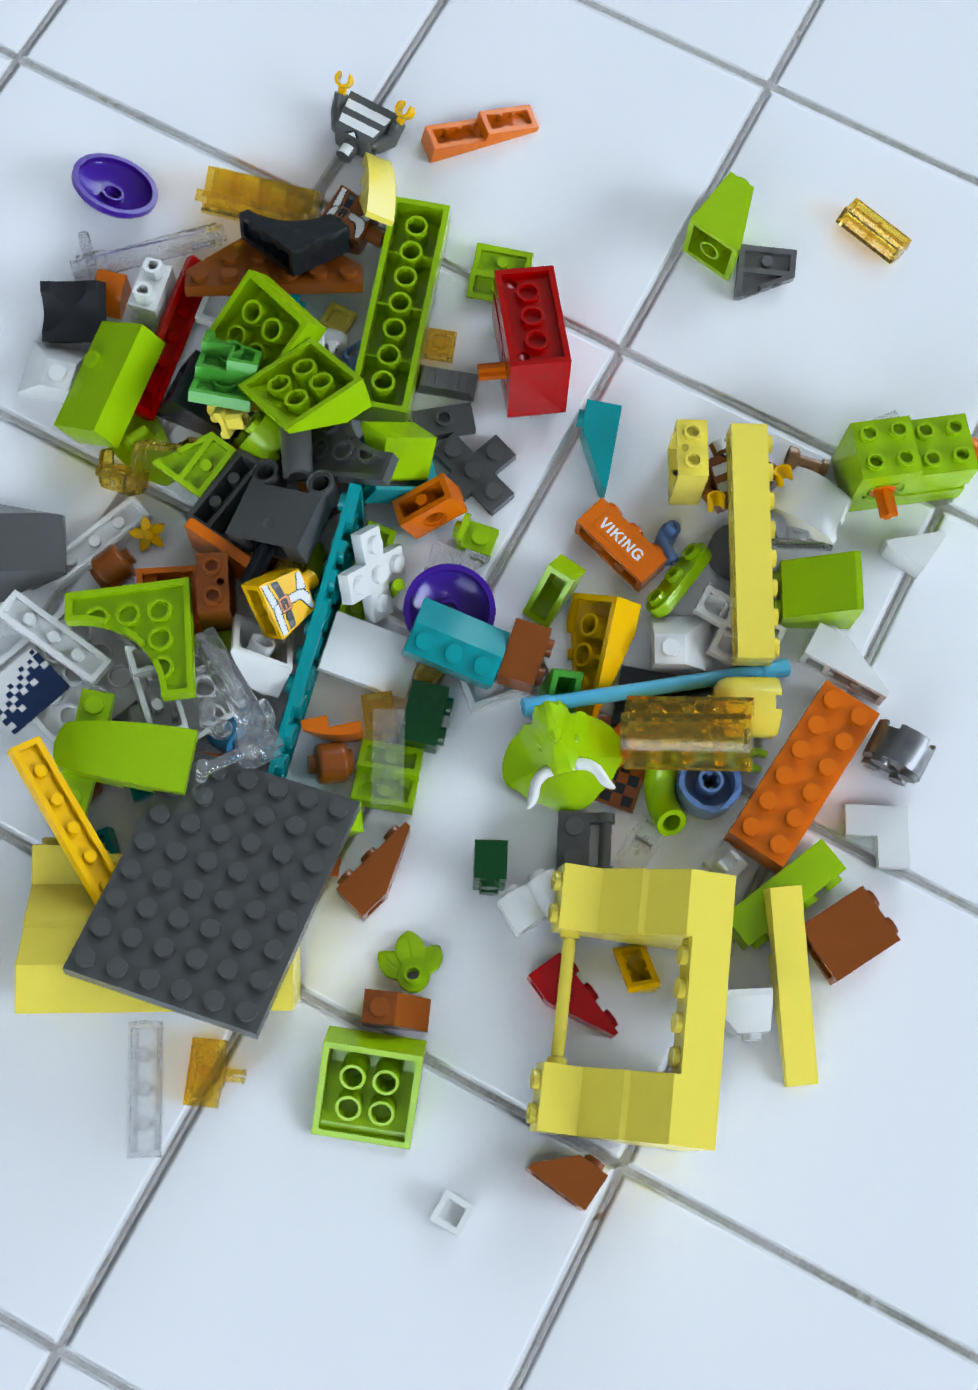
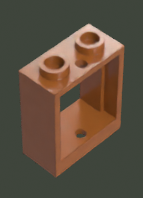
M228 552L196 553L197 612L205 633L232 630L233 618L235 613L237 614L236 577Z

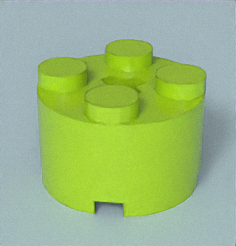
M259 409L258 412H253L250 416V424L246 430H241L232 443L237 448L250 453L260 460L270 458L276 462L280 458L279 454L281 453L280 426L263 410Z

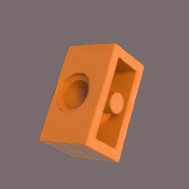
M444 473L391 501L399 526L416 539L468 511L459 486Z

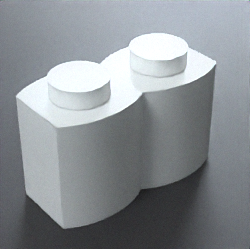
M542 867L527 876L528 883L519 888L515 883L500 892L502 898L498 900L497 906L516 937L548 919L550 903H555L556 890L551 889L552 875L555 871L553 868L545 871Z

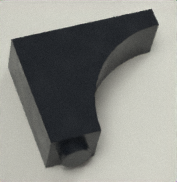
M249 209L239 213L241 239L292 277H296L350 251L349 226L331 213L322 217L300 221L271 219L258 215Z

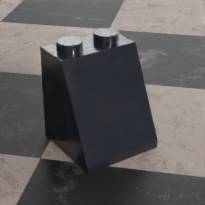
M196 349L180 367L156 415L202 435L212 431L221 438V426L218 422L214 423L210 420V416L207 413V405L188 401V391L194 379L195 365L201 353ZM236 430L230 439L223 440L228 442L233 437L235 438L241 430Z

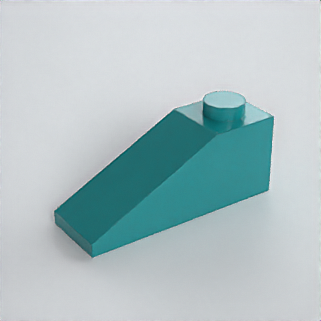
M587 399L585 410L579 409L576 427L582 428L580 441L598 497L605 498L622 406Z

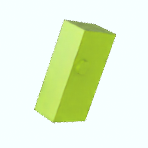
M102 321L88 352L83 358V363L54 426L78 443L118 448L166 343L143 324Z

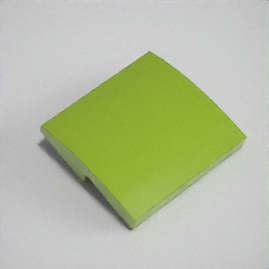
M477 243L466 298L493 302V293H495L494 270L531 267L533 253Z
M363 738L350 799L361 801V806L412 815L424 749Z

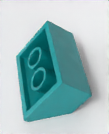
M424 597L401 655L488 690L492 687L503 660L510 633Z

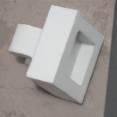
M728 841L703 862V865L710 872L738 876L749 866Z

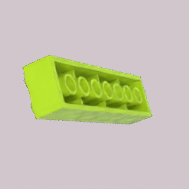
M396 196L394 223L392 227L388 225L386 227L355 372L364 380L372 406L353 419L367 422H409L450 226V205Z

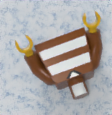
M725 438L717 439L709 445L714 457L709 459V478L701 496L707 503L708 512H713L714 506L717 514L728 510ZM773 464V480H775L777 487L784 486V478L793 480L792 467L790 465L780 464L777 466Z

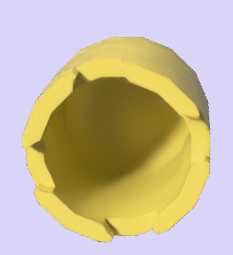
M733 676L722 678L714 686L712 694L706 696L705 713L710 714L713 726L721 734L772 739V736H777L782 717V709H776V695H782L780 681L775 677Z

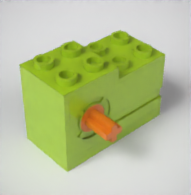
M961 413L911 420L910 415L850 423L831 458L837 486L852 500L848 512L878 508L880 519L889 520L891 517L898 516L896 507L898 505L957 498L964 490V485L968 484L978 471V439L971 437L966 414Z

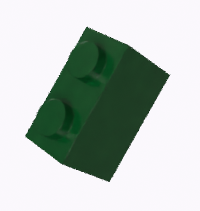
M413 679L399 735V745L424 749V752L436 754L438 745L444 746L447 728L442 727L444 717L451 716L454 698L449 697L450 687Z
M475 839L473 890H479L480 895L494 896L498 895V891L505 889L507 881L508 840Z

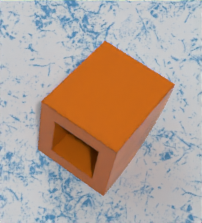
M98 269L95 280L106 282L107 317L122 320L132 291L128 277L124 274Z

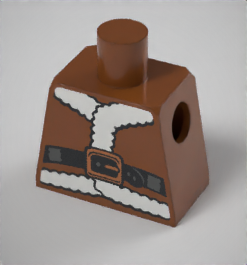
M341 185L321 217L331 213L349 226L350 251L348 253L354 255L361 254L367 243L382 248L385 231L378 228V221L364 216L359 202L360 196Z

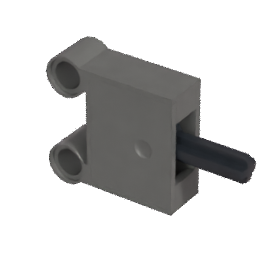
M265 458L255 463L252 468L253 477L226 530V534L233 545L241 550L253 552L251 560L240 580L241 584L265 574L272 557L307 565L330 513L338 505L341 495L329 471L316 470L311 473L306 480V486L309 493L287 489V481L283 479L282 471L275 460Z

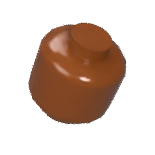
M109 545L91 559L92 568L89 569V572L101 588L122 586L135 577L136 571L133 564L137 560L127 547L121 550L116 545Z
M342 742L317 744L313 749L312 755H307L308 774H314L319 784L343 783L347 781L349 774L354 773L352 750L347 749Z

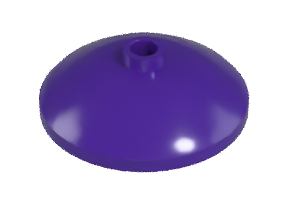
M94 153L81 157L74 164L71 173L73 187L82 200L96 211L114 218L133 219L149 214L156 206L158 189L155 182L144 169L132 161L112 154Z
M439 564L424 570L412 581L404 598L403 616L409 633L424 597L490 625H493L495 621L496 606L489 585L477 572L459 564Z

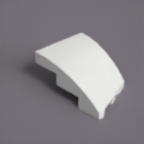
M797 466L792 471V481L784 478V486H776L771 491L775 495L774 509L770 510V513L783 516L790 527L808 530L815 541L834 544L837 540L836 530L838 526L843 525L845 514L849 511L852 500L843 490L822 475L807 468Z

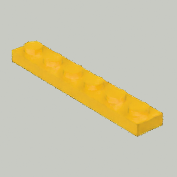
M40 736L34 737L10 748L7 754L96 906L116 866Z

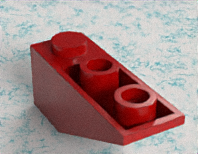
M560 952L527 976L528 982L543 1003L555 1011L562 955ZM574 963L568 1017L612 1039L618 1034V1031L615 1029L618 1023L608 1009L602 1011L596 1002L599 998L597 993L588 982L585 984L581 982L576 975L579 969Z

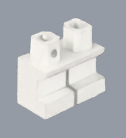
M145 257L127 303L133 309L131 315L132 323L143 324L144 326L157 329L177 281L173 266L163 264L161 260Z

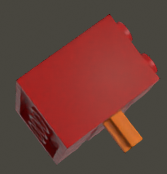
M554 266L494 270L495 293H493L492 319L500 362L477 364L478 380L501 379L507 418L566 412L572 360Z

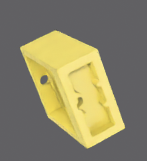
M676 420L667 449L669 505L699 504L709 478L707 420Z

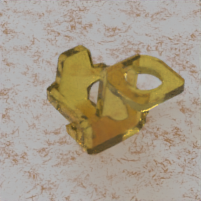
M157 439L138 440L134 443L129 466L114 464V450L109 448L102 449L95 475L99 478L100 485L105 489L116 491L126 496L142 494L146 491L149 480V470L144 469L148 449L158 451L177 449V444Z

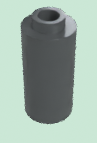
M280 426L283 479L289 482H305L308 476L313 473L311 430L288 434Z

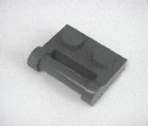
M559 811L556 871L564 863L590 866L588 865L590 825H599L598 865L590 867L613 868L610 866L612 825L615 824V814L610 812Z

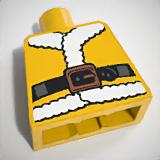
M281 567L241 584L264 637L285 639L314 610L315 602L310 590L319 585V579L310 569L301 573L298 568Z

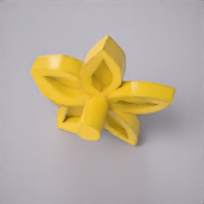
M143 515L141 527L133 528L129 531V534L136 539H140L139 546L141 552L148 549L150 542L156 546L164 547L163 540L158 534L163 531L165 523H156L151 526L150 519Z

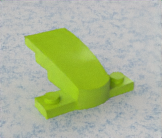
M82 688L75 721L66 722L59 730L54 742L53 758L82 810L88 817L96 782L123 789L130 787L153 793L156 790L185 796L199 735L198 730L160 724L110 721L116 696L113 693Z

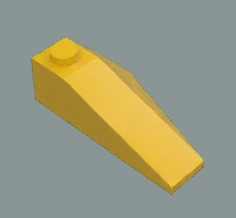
M584 593L572 594L567 618V632L571 633V649H568L567 653L568 660H572V671L584 673L580 691L612 686L635 636L641 604L618 596ZM603 704L576 707L575 712L584 711L587 715L597 718Z

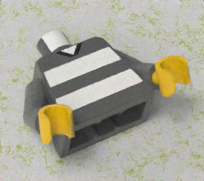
M342 71L336 72L334 80L339 88L338 91L334 92L330 113L331 129L335 133L336 144L340 146L336 152L337 157L345 163H350L355 155L363 158L365 152L376 155L394 148L406 127L404 124L405 120H411L415 116V109L410 106L407 112L403 114L406 102L400 100L395 105L394 113L353 91L348 95L346 94L347 89H350L354 84L353 76L349 73L347 83L341 84Z

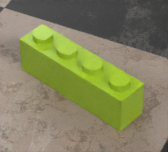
M820 839L734 907L732 938L743 951L750 945L756 950L769 939V936L766 934L768 932L763 889L802 885L805 911L819 900L815 895L819 890L824 887L829 892L842 881L839 875L847 868L824 840Z

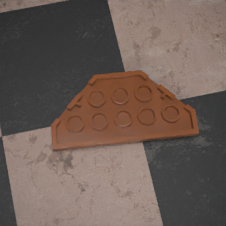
M241 238L186 269L185 275L186 297L231 296L249 269L269 276L288 294L363 293V266L344 255L296 277H292Z

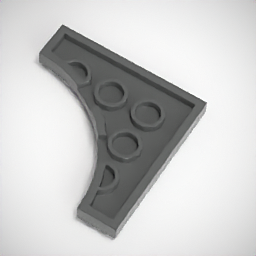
M351 421L311 430L313 472L316 470H327L332 474L336 483L389 486L399 459L394 453L380 451L363 444L356 436Z

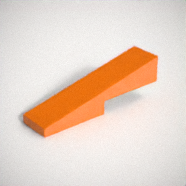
M530 104L479 111L477 119L425 126L421 143L429 162L433 163L537 132L539 125Z

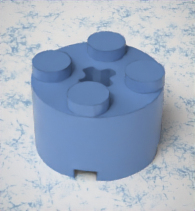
M706 750L693 753L683 763L676 776L678 803L688 814L703 820H711L725 814L742 791L739 765L730 755L720 750ZM708 780L713 783L710 788H706L703 785Z

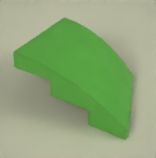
M207 329L202 339L201 353L195 365L194 379L188 391V401L250 412L252 401L239 390L238 385L259 372L262 352L252 347L244 346L233 339L222 341L216 338L215 331Z

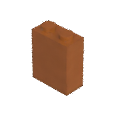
M863 885L805 922L807 952L830 985L841 980L901 940L897 935L898 929L895 923L889 917L885 918L878 908L880 904L877 897L870 890H866Z

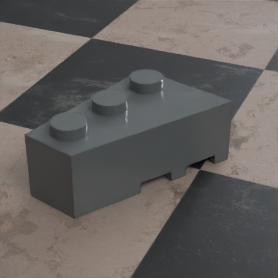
M239 449L185 516L186 521L194 518L232 543L226 534V530L253 477L252 468L260 459Z

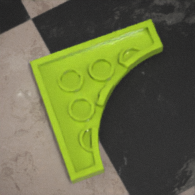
M189 577L65 593V622L68 626H94L108 629L127 637L137 644L151 659L158 675L161 697L165 702L196 698L192 582Z

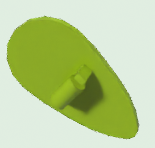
M133 414L119 447L108 448L119 460L140 477L161 486L172 485L174 480L152 464L155 459L163 458L173 453L160 420L156 415L155 419L149 422Z

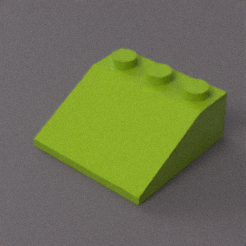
M249 269L209 330L215 331L216 338L222 341L233 339L244 346L261 351L260 371L311 337L319 342L327 328L273 279Z
M313 337L238 385L239 390L288 434L348 423L372 406L363 378Z
M329 1025L323 1041L311 1134L410 1150L427 1041Z

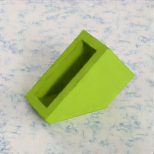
M560 554L548 564L522 613L538 624L549 628L571 598L586 570Z

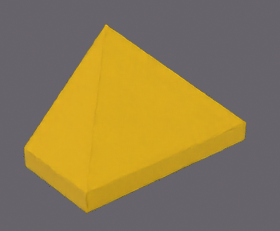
M633 944L613 948V954L628 993L655 992L660 988V980L646 946Z

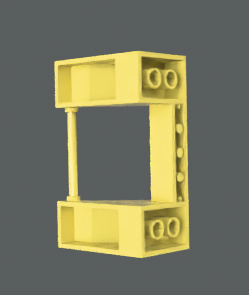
M56 837L42 838V844L32 845V886L15 963V1014L175 1012L64 973L63 966L95 908V904ZM106 850L115 866H117L123 853H110L109 850ZM301 943L270 1011H291L301 998Z
M564 863L558 867L557 871L553 872L551 889L556 890L555 903H550L548 909V922L552 923L551 932L561 933L560 938H563L551 1056L547 1057V1062L537 1063L536 1069L533 1068L530 1074V1089H534L533 1101L528 1103L526 1110V1123H530L529 1131L676 1151H715L736 876L697 869L597 868ZM580 936L677 950L676 960L677 964H680L679 978L675 980L673 991L674 997L677 998V1009L671 1018V1032L674 1033V1044L668 1052V1066L671 1067V1073L567 1065V1059L563 1057L576 940H579Z

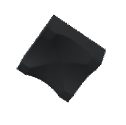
M98 280L40 281V292L44 309L42 342L92 343L101 322L107 321L106 282Z

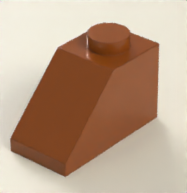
M365 989L361 1019L362 1026L428 1033L431 999L400 992Z

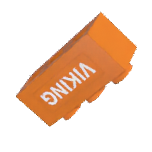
M601 498L576 521L574 532L638 593L664 569L667 558L662 548L655 543L651 544L635 523H629L622 516L620 509L615 504L608 503L605 499Z

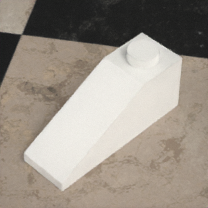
M820 622L798 662L880 706L890 693L851 640L843 635L839 628Z

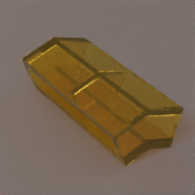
M857 197L850 205L843 209L835 221L889 264L897 261L908 249L912 241Z

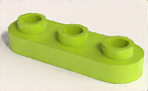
M704 543L689 544L683 550L682 556L677 563L666 572L664 580L657 589L648 595L646 609L653 617L662 618L669 614L710 562L712 552Z

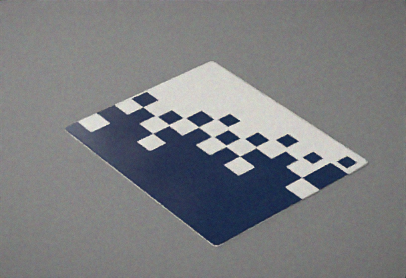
M30 647L0 673V720L14 735L70 688L67 682L33 647Z

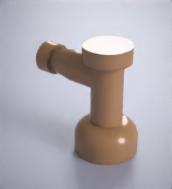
M790 446L783 464L790 465L792 470L797 466L804 467L825 477L830 461L826 459L819 461L803 456L799 448Z

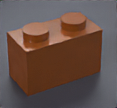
M516 618L498 672L497 684L529 694L533 693L535 685L541 686L546 668H542L541 665L544 657L550 658L555 640L550 639L552 628Z

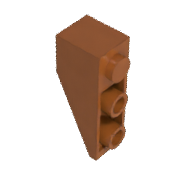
M407 822L401 827L398 825L393 826L384 835L383 838L386 841L378 849L375 847L370 848L361 857L360 861L362 864L354 872L351 869L347 870L337 881L339 884L336 888L337 894L363 921L388 898L411 833L410 825Z

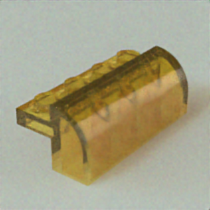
M208 166L205 189H196L195 200L202 202V213L239 221V213L249 209L258 215L271 219L300 221L321 217L325 192L220 167Z
M627 696L625 711L621 713L620 747L624 769L752 772L754 755V697Z

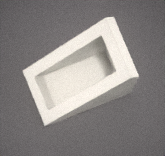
M945 530L886 539L879 549V554L885 560L917 579L946 537Z

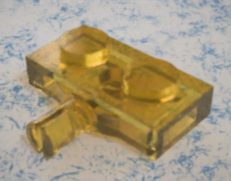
M192 1038L183 1105L218 1109L220 1093L225 1082L245 1083L246 1078L233 1075L246 1076V1069L227 1068L226 1051L228 1041Z

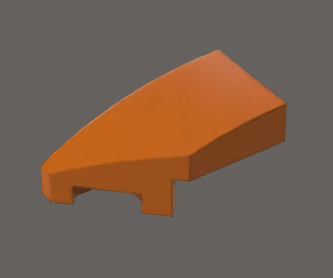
M327 715L300 720L304 732L331 743L358 742L364 738L361 721L329 727Z

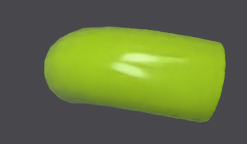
M657 749L649 752L644 775L645 800L648 813L658 832L663 836H673L679 833L686 824V816L678 804L675 780L679 759L669 751Z

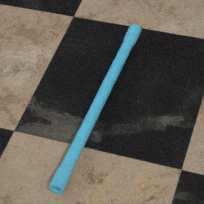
M785 658L774 660L770 666H743L557 695L546 694L521 698L520 705L523 716L528 717L532 716L534 707L541 705L544 701L554 702L560 700L570 709L714 687L719 680L725 677H789L791 666L788 659Z

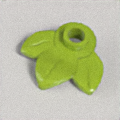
M405 931L398 938L395 951L378 952L377 959L381 972L385 977L398 980L399 986L406 992L418 993L427 987L430 975L440 968L443 957L440 945H432L425 948L423 941L416 933ZM411 972L419 973L416 979L408 978V974Z

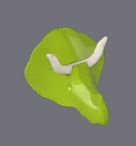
M560 700L554 702L544 701L541 705L534 707L532 722L524 724L519 733L511 740L502 763L503 779L507 786L518 791L528 799L526 809H531L537 803L558 812L578 811L591 805L605 788L611 790L616 788L612 783V779L625 758V747L620 736L601 719L587 715L584 711L570 713L567 705H564Z

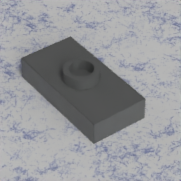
M471 402L412 411L414 423L436 436L437 440L448 438L452 433H455L457 436L476 434Z

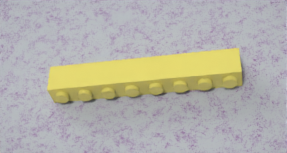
M731 423L726 433L732 666H770L775 658L779 656L780 641L779 638H775L774 628L778 626L779 611L777 608H774L773 597L777 596L778 582L777 579H773L772 568L776 567L777 553L776 550H772L771 539L775 538L776 524L775 521H771L770 510L774 509L775 495L774 492H770L769 484L773 480L774 467L773 463H769L768 453L772 452L773 438L772 435H768L767 424Z

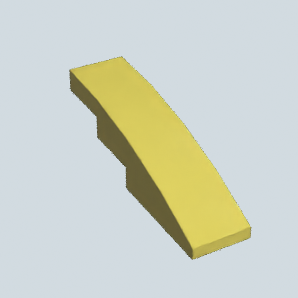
M365 152L361 162L364 168L360 179L363 187L359 197L361 208L365 217L392 227L396 204V183L392 163Z

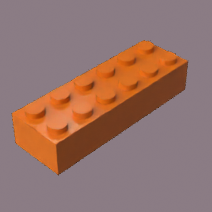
M826 680L723 840L725 842L728 841L733 847L771 872L777 874L782 870L880 713Z

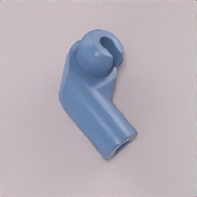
M669 520L667 523L662 524L654 540L655 544L659 545L667 558L666 566L673 565L679 560L673 544L681 531V527L675 520Z

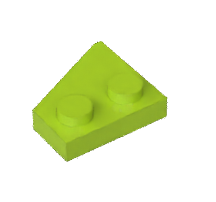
M211 431L199 437L197 441L187 443L163 458L155 459L152 464L197 498H200L236 454L237 449Z

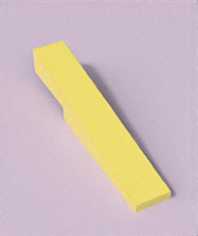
M802 885L763 889L771 949L768 961L771 985L773 987V1001L784 1087L818 1084Z

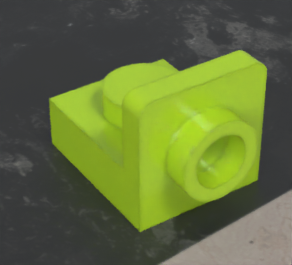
M465 513L463 520H457L453 529L452 538L456 539L455 550L490 561L499 536V529L471 521V514Z

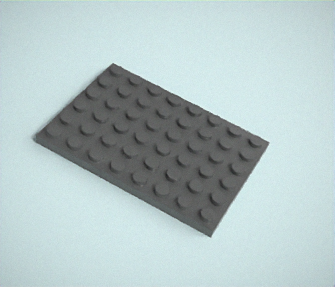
M195 750L185 796L161 791L155 792L64 964V973L258 1039L360 811V802Z

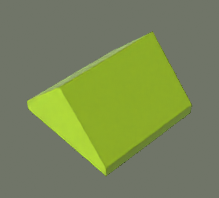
M414 422L361 423L366 445L380 451L394 453L399 459L391 481L426 480L428 478L437 441L436 436Z

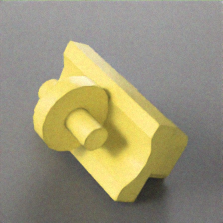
M252 402L250 412H258L260 408ZM207 405V413L210 416V420L214 423L218 422L221 426L222 431L220 435L222 439H230L236 430H246L250 424L248 412Z

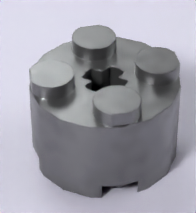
M880 719L862 753L863 759L861 763L873 771L881 769L889 773L888 779L895 784L905 786L907 782L918 783L937 747L934 745L928 746L930 739L907 725L902 724L899 729L889 726L890 720Z

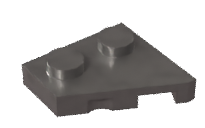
M742 244L737 259L734 301H739L792 282L795 278L797 250Z

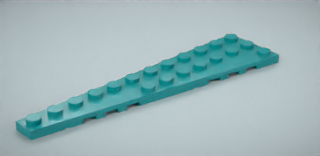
M350 483L347 493L342 492L338 502V510L341 511L339 523L332 538L329 558L323 566L321 586L316 589L314 595L315 607L312 617L308 616L305 623V642L303 646L299 645L296 652L295 664H298L295 675H289L285 692L289 693L288 702L280 720L277 740L273 743L270 752V765L268 771H265L282 778L287 777L302 728L300 720L305 719L319 671L316 669L334 615L341 601L337 575L352 567L355 557L351 534L363 528L366 522L362 485Z

